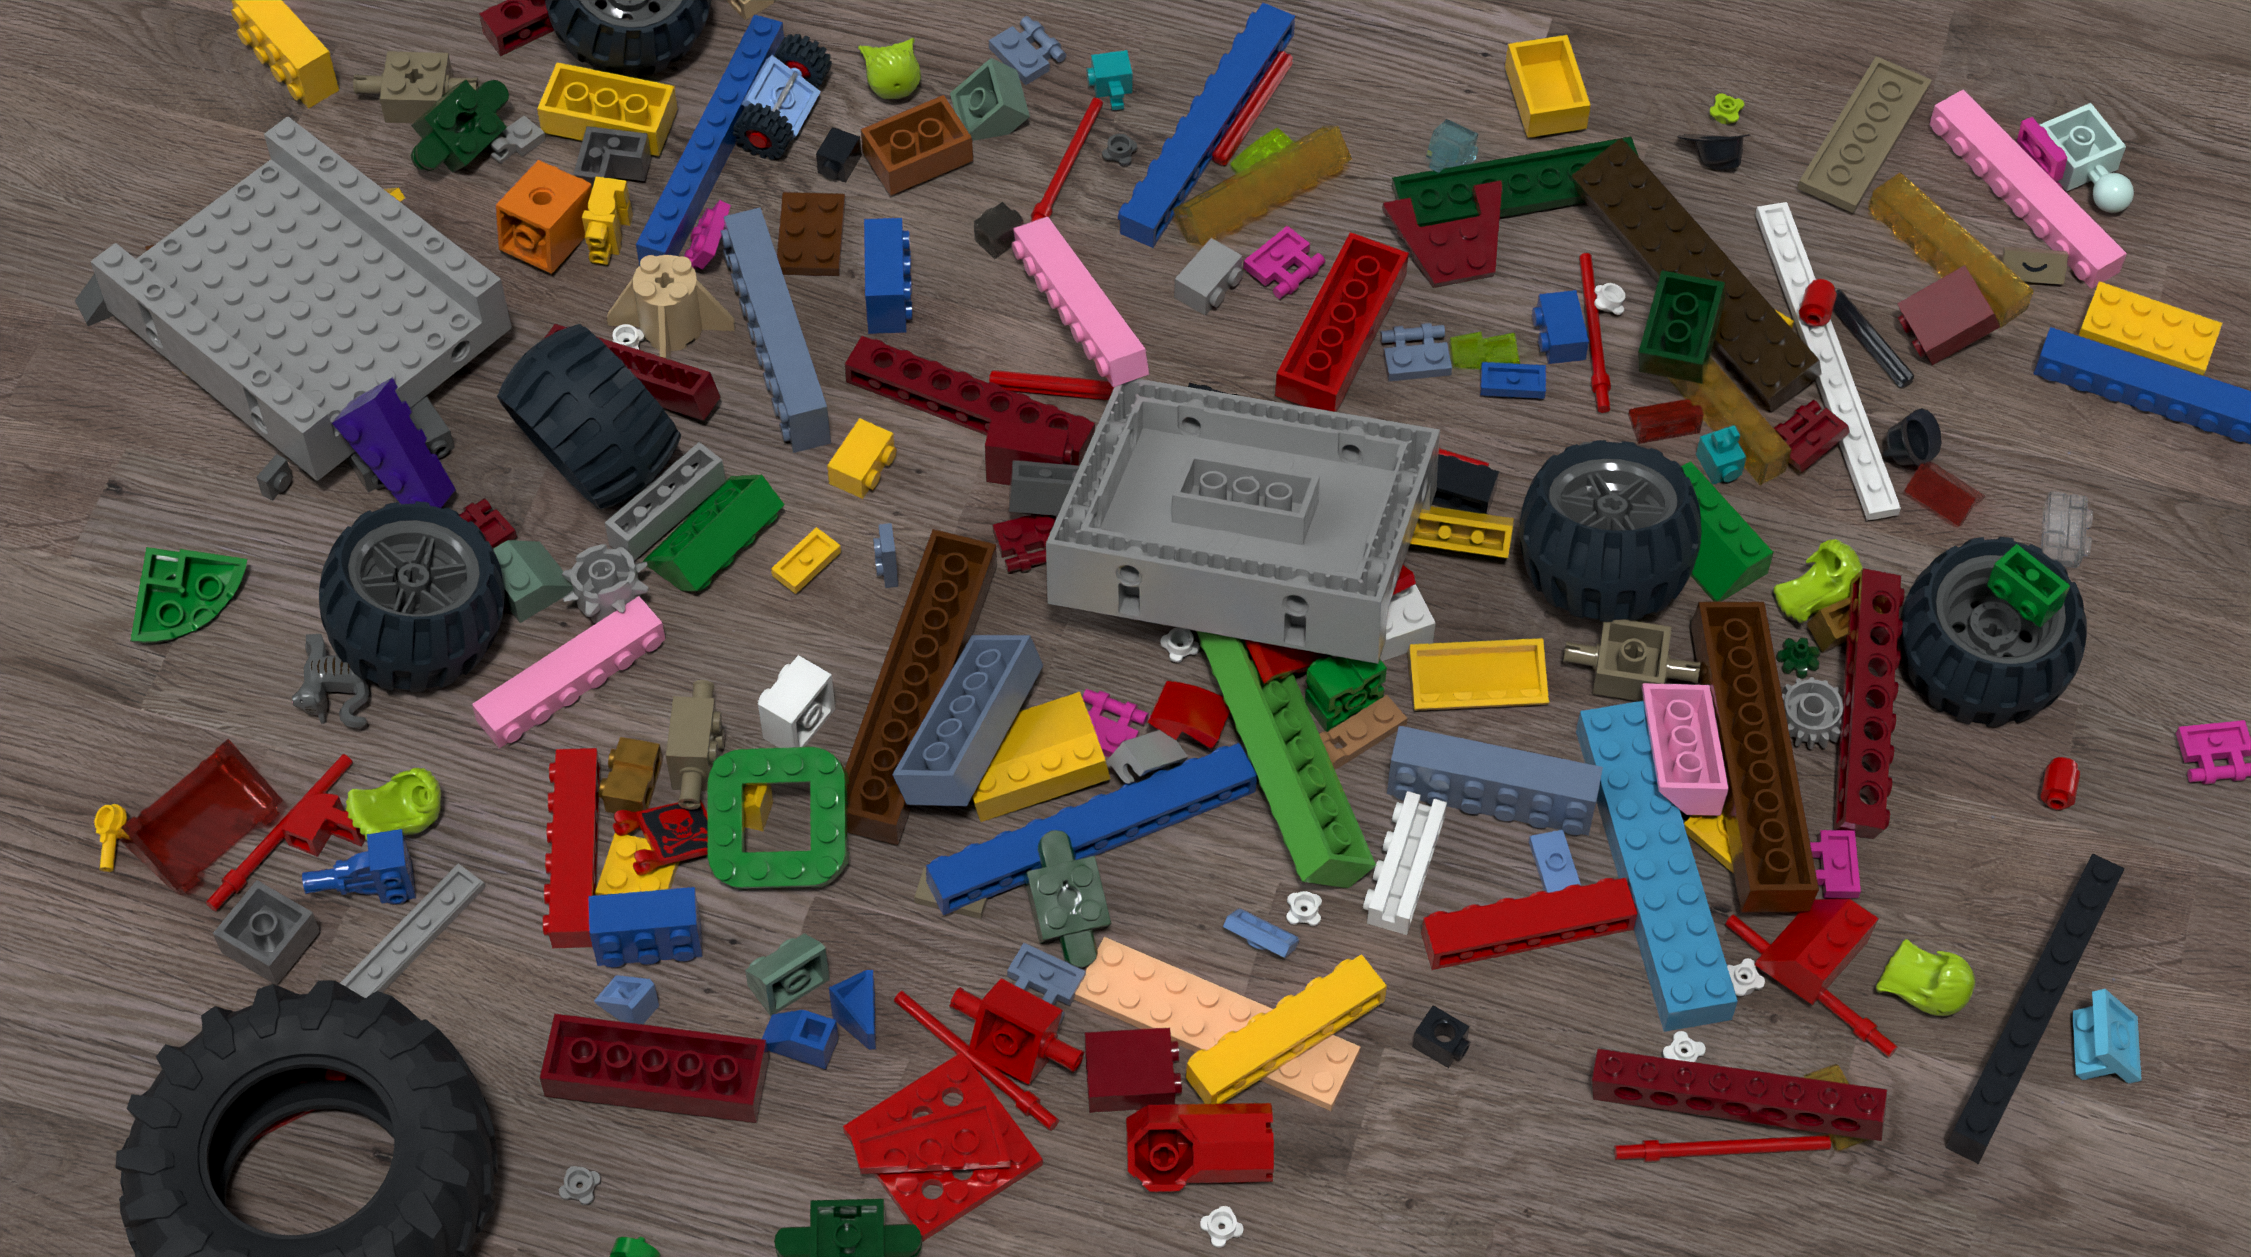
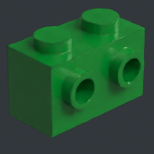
M2018 544L2012 547L1994 564L1987 584L1998 598L2007 601L2019 611L2023 618L2032 621L2038 627L2043 626L2062 608L2070 588L2068 583Z

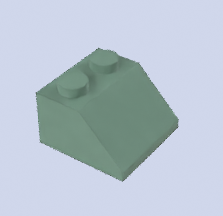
M993 58L985 62L950 93L954 111L971 135L972 141L1008 135L1030 117L1017 70Z
M507 540L494 548L502 571L505 593L504 604L519 623L562 599L573 590L571 582L562 577L563 570L541 542Z
M805 933L796 939L790 938L780 945L778 950L767 957L757 958L745 970L748 987L770 1016L778 1013L830 980L826 948L821 942Z

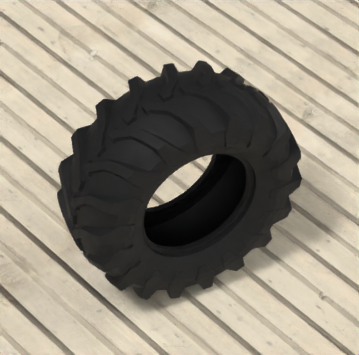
M335 980L318 981L308 994H297L275 984L257 989L253 1005L238 1011L214 1006L201 1015L202 1031L181 1047L165 1044L156 1056L162 1070L149 1090L142 1095L131 1094L127 1110L135 1120L122 1150H118L116 1153L115 1168L121 1171L120 1184L123 1195L119 1198L120 1214L135 1257H477L472 1250V1246L476 1241L478 1233L483 1231L490 1217H493L496 1201L492 1197L495 1188L494 1174L498 1172V1154L489 1108L475 1076L450 1040L427 1019L420 1020L391 995L376 991L367 998H364ZM327 1069L347 1074V1078L344 1081L326 1080L325 1073ZM315 1109L346 1110L374 1121L394 1139L391 1165L379 1190L363 1208L333 1227L309 1234H274L247 1225L226 1208L228 1182L241 1153L258 1134L285 1117Z

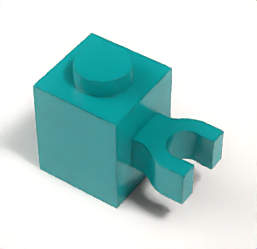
M1128 51L1091 55V68H1086L1088 86H1094L1096 98L1109 96L1112 110L1124 109V94L1132 93L1133 73Z
M1735 425L1700 436L1696 456L1712 485L1723 481L1731 482L1743 473L1746 455L1738 443L1740 434Z

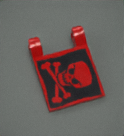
M701 800L700 807L697 809L682 808L677 802L637 812L619 810L614 814L616 823L613 824V829L617 835H626L640 826L651 850L641 849L634 853L636 862L633 863V868L638 875L647 874L661 865L708 855V813Z

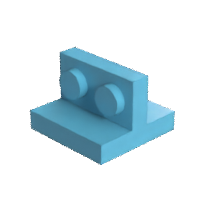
M2106 989L2093 991V1006L2073 1010L2076 1075L2080 1079L2086 1080L2116 1073L2128 1084L2141 1081L2138 1016Z

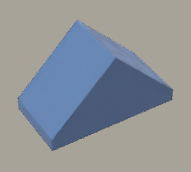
M616 975L594 1000L599 1007L621 1022L644 1024L659 1007L655 985L650 979Z

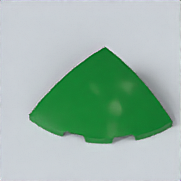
M146 547L130 642L156 643L169 641L196 631L218 616V613L226 606L228 601L234 597L244 576L247 559L180 549V552Z

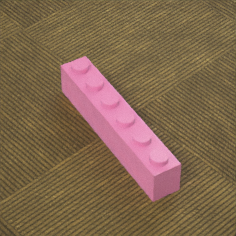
M640 596L636 597L625 605L624 613L616 610L474 702L472 707L476 721L498 748L503 747L507 743L515 742L525 731L536 724L544 723L550 718L551 714L564 706L573 704L579 696L591 688L601 686L608 677L619 670L628 668L634 660L646 652L656 650L665 641L663 623Z

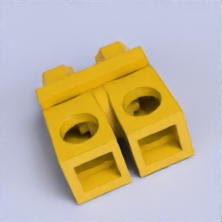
M596 176L588 202L589 211L584 210L582 221L585 230V241L590 251V262L607 265L611 254H620V242L622 241L621 226L631 225L633 213L629 200L627 181Z

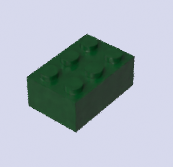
M1661 270L1638 351L1639 372L1703 384L1725 304V282Z

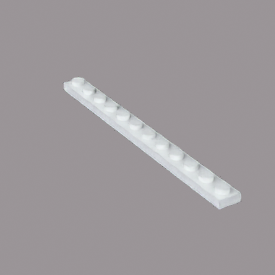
M1788 203L1758 206L1755 215L1799 336L1820 360L1822 375L1816 378V382L1825 407L1849 426L1850 433L1839 441V445L1866 519L1868 521L1898 516L1901 507L1831 319L1826 325L1810 326L1799 316L1805 289L1816 279Z

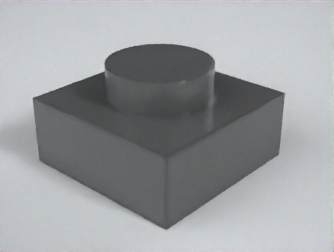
M276 454L256 477L262 496L273 501L280 492L287 489L292 479L287 459Z

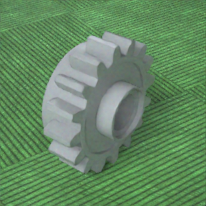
M1814 677L1803 681L1798 678L1793 686L1789 684L1784 686L1782 693L1790 737L1796 738L1795 746H1799L1802 741H1805L1809 749H1813L1815 742H1819L1823 748H1826L1829 739L1834 742L1838 741L1841 733L1843 697L1839 695L1838 687L1833 688L1828 684V681L1814 680Z

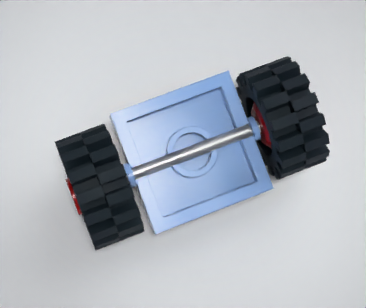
M790 34L784 37L774 56L771 55L766 59L742 102L745 108L733 127V136L737 137V143H743L742 148L745 150L748 148L752 150L750 154L756 156L758 153L760 158L766 159L768 156L770 160H774L775 157L779 158L783 155L789 142L797 136L821 92L817 88L822 84L832 65L830 54H825L827 49L824 46L818 47V41L811 42L808 36H804L802 39L800 34H795L794 37Z

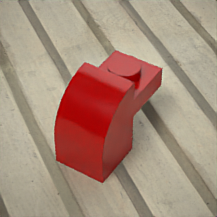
M317 794L304 799L293 809L282 827L287 845L316 857L319 856L331 835L361 847L366 838L365 835L360 833V828H355L352 825L353 820L349 819V813L344 811L340 797L334 794Z

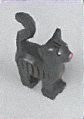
M306 634L305 650L309 657L304 666V683L298 692L292 696L293 706L302 708L308 714L318 715L321 724H325L327 715V697L325 692L355 693V696L347 700L340 709V720L346 726L352 728H361L366 725V718L354 716L353 711L367 702L369 695L368 679L363 680L354 674L347 662L343 663L338 655H326V646L322 634Z

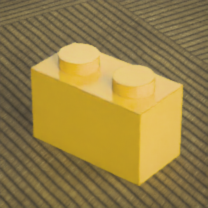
M859 418L827 465L829 484L863 499L869 489L873 490L877 486L881 471L885 465L889 466L896 456L897 449L894 446V433Z

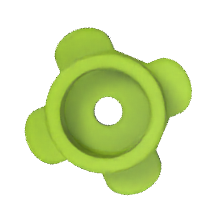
M1724 93L1717 94L1715 96L1716 103L1710 108V115L1721 124L1737 122L1739 120L1738 113L1744 108L1743 100L1735 99Z

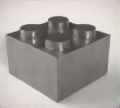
M256 880L213 932V935L221 953L278 985L320 931L313 912Z

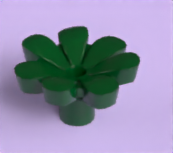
M1791 638L1786 639L1782 644L1784 649L1776 654V660L1784 662L1781 668L1782 671L1790 674L1795 669L1796 676L1800 679L1807 677V668L1816 671L1820 667L1819 660L1817 659L1820 657L1819 649L1815 646L1808 647L1809 642L1807 638H1800L1798 642Z

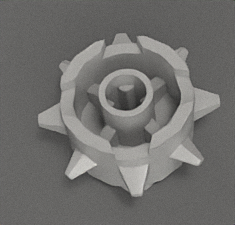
M606 544L590 547L577 555V562L572 569L565 570L562 573V577L571 582L573 590L562 598L563 601L576 600L578 608L586 617H590L594 623H598L616 610L624 613L627 603L638 596L641 597V594L647 593L649 589L638 578V573L648 565L647 562L634 563L633 556L624 547L607 549Z

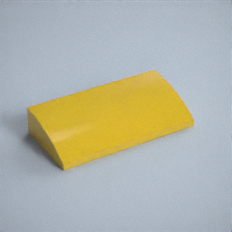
M1543 638L1409 644L1407 657L1414 711L1549 704Z

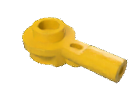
M118 804L102 806L96 813L94 820L96 833L100 835V842L102 843L99 870L104 872H111L114 869L117 835L124 830L127 824L126 811Z

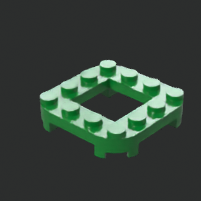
M817 747L737 749L717 757L708 777V861L715 877L727 885L741 890L786 887L821 888L828 886L829 883L834 881L842 873L845 866L848 865L850 852L847 851V784H849V777L842 763L830 752ZM810 783L811 851L745 852L744 787H747V785Z

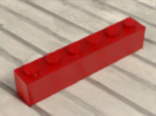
M597 748L556 749L555 762L549 764L550 783H554V792L548 793V811L553 813V822L547 823L546 832L547 842L552 843V853H546L545 855L546 874H551L550 884L544 885L545 905H549V915H543V934L550 937L552 949L593 947L589 932L588 896H596L595 891L597 887L601 769Z
M1605 878L1596 884L1586 886L1574 884L1560 891L1550 893L1539 891L1531 894L1529 897L1515 900L1513 898H1504L1495 904L1484 906L1473 904L1464 907L1462 910L1449 913L1437 911L1423 918L1421 935L1431 969L1435 970L1634 930L1637 911L1626 878L1616 880L1614 878Z

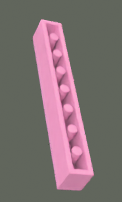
M1964 90L1957 92L1934 106L1929 124L1933 131L1952 147L1956 155L1961 156L1971 166L1973 172L1980 176L1992 188L1993 192L2012 208L2016 216L2022 218L2032 228L2038 238H2041L2052 250L2068 252L2067 265L2074 271L2078 279L2083 280L2092 289L2098 285L2099 281L2104 282L2120 273L2127 253Z
M1049 217L1013 228L1015 241L1012 242V249L1016 259H1022L1027 274L1034 276L1039 291L1047 294L1051 308H1057L1064 326H1070L1074 340L1077 343L1081 342L1087 358L1095 361L1099 375L1101 377L1105 376L1113 387L1149 375L1144 346Z

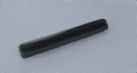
M1837 290L1833 310L1900 388L1910 385L1913 382L1914 374L1842 290Z

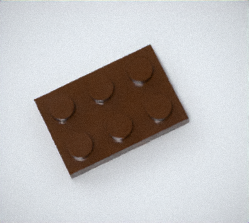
M783 192L777 258L783 275L840 276L845 194Z

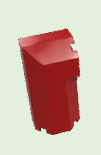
M1271 1103L1147 1105L1126 1118L1128 1172L1134 1178L1136 1176L1150 1192L1180 1191L1186 1183L1273 1182L1274 1133L1272 1128H1270V1123H1273Z

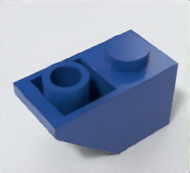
M806 1010L772 1014L762 1037L767 1042L768 1051L826 1069L839 1039L836 1020Z

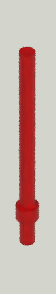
M1092 99L1041 202L1035 205L1031 213V222L1045 217L1050 219L1053 212L1051 208L1103 106L1101 99Z
M1583 253L1579 256L1593 368L1591 387L1592 391L1596 393L1598 412L1607 413L1610 411L1608 392L1611 390V382L1605 368L1599 311L1594 305L1597 295L1594 292L1596 286L1592 255L1590 253Z
M342 754L236 870L231 869L221 880L223 884L206 901L210 909L217 911L233 893L237 894L247 884L246 878L284 838L282 827L293 809L308 797L325 794L353 764V761L347 755Z
M1734 914L1726 921L1725 925L1761 955L1771 945ZM1828 990L1820 996L1818 1001L1854 1029L1853 1034L1863 1042L1869 1041L1887 1057H1891L1895 1053L1898 1046L1877 1030L1878 1026L1869 1018L1865 1017L1863 1019Z
M900 991L895 996L894 1002L955 1053L963 1052L978 1072L1016 1102L1015 1106L1026 1116L1032 1115L1050 1131L1057 1126L1059 1119L1040 1104L1041 1100L1030 1090L1025 1092L996 1067L967 1053L969 1045L904 991Z
M1829 1135L1675 1143L1643 1140L1642 1144L1615 1145L1614 1156L1615 1160L1643 1159L1644 1162H1658L1660 1158L1830 1150L1831 1140Z

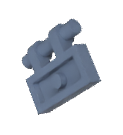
M1025 16L1020 21V25L1025 31L1019 33L1012 26L989 40V49L1005 65L1016 69L1019 79L1025 85L1050 71V63L1047 61L1053 57L1057 62H1062L1066 58V53L1061 49V44L1054 37L1050 38L1044 32V27L1038 21H1033L1029 16ZM1037 41L1042 47L1036 50L1031 43Z
M1425 323L1416 328L1404 329L1403 326H1394L1392 330L1380 331L1381 343H1394V347L1384 348L1383 352L1388 382L1451 375L1452 365L1447 342L1434 343L1433 339L1445 337L1444 325L1432 326L1431 323ZM1422 340V345L1406 346L1405 341Z
M1023 943L1007 970V977L1017 981L1016 986L1025 991L1030 987L1045 994L1043 1000L1052 1005H1055L1058 1000L1070 1006L1075 998L1077 989L1086 975V971L1026 943ZM1062 1012L1059 1025L1064 1018L1065 1012Z

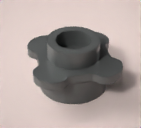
M1115 134L1109 137L1107 149L1102 151V156L1105 160L1112 159L1120 162L1122 165H1127L1131 162L1132 152L1137 150V143L1125 134Z

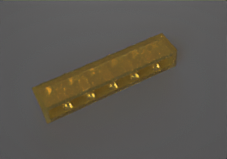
M1324 125L1173 208V211L1187 243H1198L1204 246L1211 238L1217 240V234L1226 230V232L1241 227L1243 225L1242 220L1249 216L1254 218L1268 211L1267 206L1275 202L1279 204L1290 200L1294 196V191L1300 188L1304 190L1319 183L1318 178L1323 175L1330 176L1344 169L1343 164L1352 160V157L1339 127Z
M1901 172L1873 190L1868 208L1872 215L1892 230L1899 240L1904 241L1912 248L1920 259L1925 260L1931 265L1941 278L1965 265L1993 310L2000 328L2028 309L2034 290Z
M1711 356L1703 384L1667 377L1713 432L1735 425L1740 434L1738 443L1746 455L1744 468L1760 486L1786 472L1792 449Z

